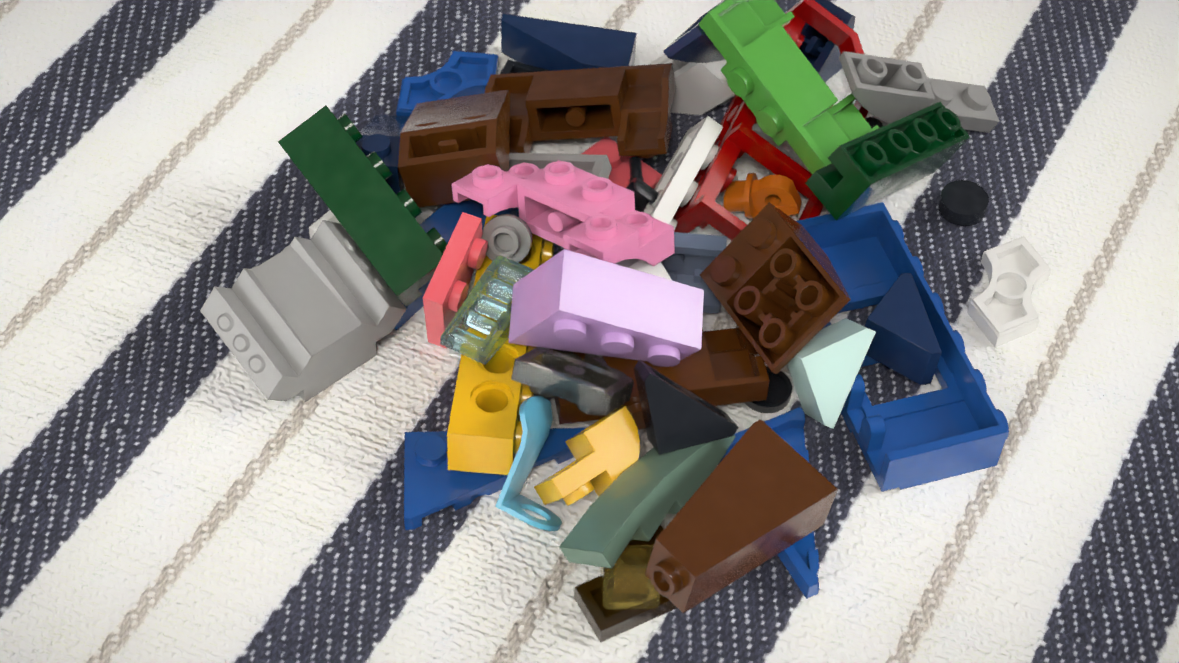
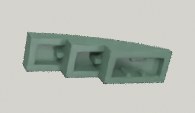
M735 435L660 455L655 448H652L622 472L597 498L559 546L568 562L612 568L631 539L650 541L667 513L677 514L713 472L735 439Z

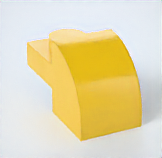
M624 406L606 415L566 440L565 443L576 460L537 484L534 488L544 505L563 498L568 506L593 490L600 496L622 472L639 458V433L627 407Z

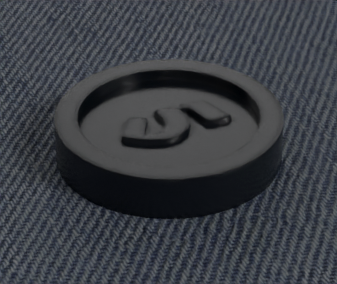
M766 366L769 377L767 399L744 403L752 410L760 413H775L788 405L792 394V383L789 377L781 370L775 374Z

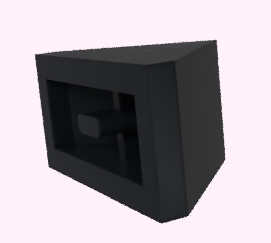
M639 360L634 367L647 437L659 455L731 437L739 428L724 411Z

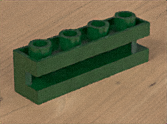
M938 102L840 145L828 157L832 164L816 170L805 184L837 221L864 206L935 173L970 136L962 128L958 116L950 109L945 108L941 102Z
M325 105L279 140L278 143L396 296L407 307L422 295L418 289L432 279L447 243L435 227L426 233L415 218L422 211L405 189L395 194L385 181L393 174L377 153L373 151L366 156L356 142L363 138V136L348 116L344 113L337 119Z

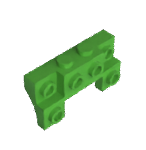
M775 0L724 1L709 11L698 23L727 61L721 72L727 78V83L732 92L741 97L756 116L760 129L768 136H771L778 147L787 141L812 175L816 170L832 164L828 157L840 145L879 128L878 125L871 128L852 103L856 99L852 93L835 104L838 101L836 96L783 28L795 17L791 11L785 15Z

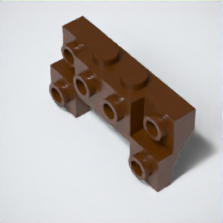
M672 63L494 74L489 77L485 93L509 90L510 92L509 153H530L533 141L618 136L619 156L650 158L658 154H667L673 130L670 111L676 90Z
M737 324L736 328L703 331L702 327L701 350L682 359L675 366L661 367L650 364L648 361H642L714 406L767 399L769 377L764 360ZM543 348L551 395H554L559 424L600 420L606 415L626 406L636 423L637 429H645L634 374V367L639 360L602 355L600 362V359L595 354Z

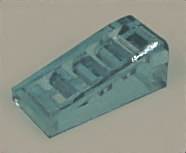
M498 255L484 271L441 335L440 344L486 365L509 338L513 284L534 269ZM496 298V299H498V300H501V301L507 303L508 305L503 304V303H501V302H499V301H497V300H494V299ZM481 314L488 316L494 320H497V322L492 321L486 317L481 316ZM470 327L476 331H479L487 335L486 339H483L479 336H476L468 332L467 330Z

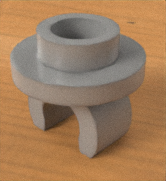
M501 214L492 218L483 228L481 239L488 241L486 255L495 263L514 265L522 261L530 252L532 233L528 225L521 218L512 214Z

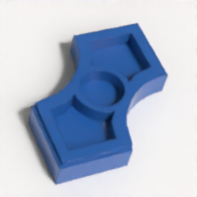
M453 51L448 62L440 69L423 76L405 77L401 84L396 116H410L417 103L485 93L490 75L498 74L499 55Z

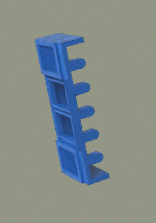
M884 203L864 206L837 221L831 214L798 220L797 222L806 229L828 256L851 299L838 313L879 304L901 274L911 273L942 352L934 373L942 389L872 406L865 392L864 380L860 374H857L841 410V415L850 433L853 432L881 492L895 488L902 490L997 466L1003 446L1009 436L1007 419L1000 409H996L987 393L986 382L982 373L978 369L973 368L965 353V345L961 334L950 326L944 315V307L940 296L936 292L932 293L924 278L921 261L917 256H912L904 241V234L900 223L892 219ZM829 321L823 328L832 325ZM866 355L861 367L880 362Z

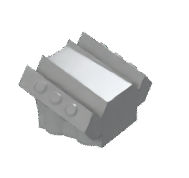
M322 220L311 239L294 237L291 244L285 247L283 251L259 266L256 265L251 269L243 268L232 288L214 286L200 312L267 400L287 401L297 395L306 402L377 355L376 342L393 331L405 313L406 307L340 223Z

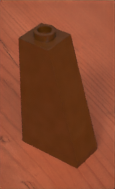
M760 419L750 426L656 538L645 576L651 581L653 587L660 595L667 597L682 613H685L823 526L838 489Z

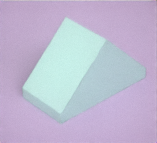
M845 318L821 329L787 363L802 409L806 415L834 429L874 338L875 331Z

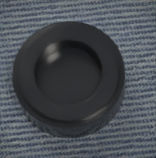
M968 180L952 181L942 189L938 204L939 212L944 219L952 224L973 226L984 219L989 197L984 188L977 183Z

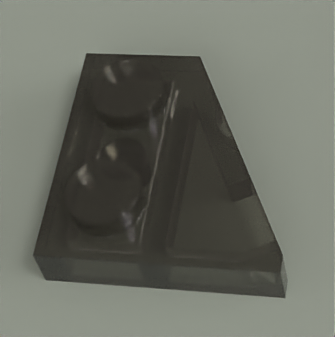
M536 347L515 359L511 377L512 380L528 385L530 391L543 397L565 399L577 404L576 406L580 411L595 416H608L627 403L631 398L634 384L633 379L621 371L608 366L605 360L595 354L586 353L583 360L571 351Z

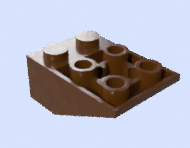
M509 90L416 104L400 132L398 169L407 193L419 208L455 203L453 201L452 183L472 173L477 167L489 164L497 166L505 172L509 171Z
M770 202L700 274L701 278L770 370L775 374L851 300L828 256L801 224Z

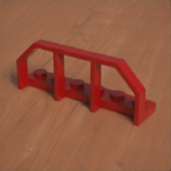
M800 0L785 13L786 15L791 11L795 16L783 28L798 48H800L805 39L801 31L805 23H808L837 45L840 54L843 51L864 54L858 33L815 0ZM735 95L720 123L723 128L714 143L719 147L718 152L711 163L705 169H700L694 181L698 183V188L685 206H679L673 217L677 221L674 232L689 233L696 227L704 229L709 224L727 236V238L733 240L747 226L745 222L715 202L718 194L724 192L735 178L737 170L733 168L736 159L740 158L744 153H747L775 175L790 178L797 191L808 198L799 220L820 216L824 205L805 184L812 174L752 130L754 124H757L756 116L743 99ZM856 99L855 107L866 118L869 111Z

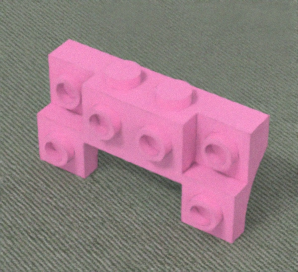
M558 160L549 163L544 169H539L534 164L523 162L512 166L507 172L497 166L486 164L475 168L472 173L452 183L453 201L459 203L467 198L483 204V214L488 217L500 211L518 207L519 218L525 221L531 233L569 251L614 264L623 260L639 259L652 266L657 265L675 253L674 226L655 219L645 212L635 210L633 191L612 183L607 178L598 177L579 169L566 161Z

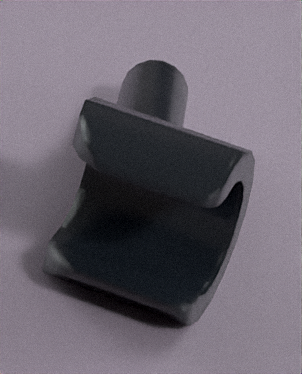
M634 156L629 160L630 179L626 189L634 192L635 210L644 212L649 202H655L658 192L644 182L641 159Z

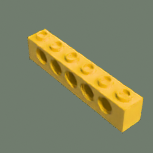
M498 215L486 216L485 225ZM533 233L530 252L519 263L501 265L495 263L486 255L479 270H476L447 431L448 470L508 475L519 449L523 432L519 410L523 401L533 397L534 383L526 382L527 376H537L539 347L508 343L513 284L552 258L554 243Z

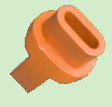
M749 173L746 180L732 181L725 190L723 201L724 208L729 212H744L746 218L754 219L769 202L787 215L799 214L802 202L800 194L790 178L782 175H768L758 179L756 173Z

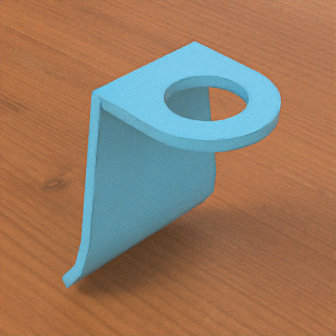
M533 396L527 398L520 405L519 415L523 430L521 443L495 507L536 528L558 531L562 521L555 513L520 494L549 435L553 420L551 402L542 396ZM523 509L536 512L543 516L546 520L533 517L530 514L526 513Z

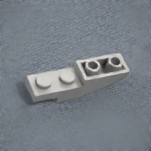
M845 51L839 57L852 95L872 115L887 124L938 102H941L945 108L950 109L958 116L964 130L990 133L1000 122L985 86L927 78L922 64L918 62Z

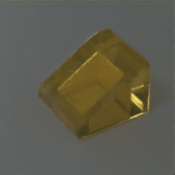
M627 545L612 568L600 567L602 603L605 609L658 608L660 594L645 576L653 545Z

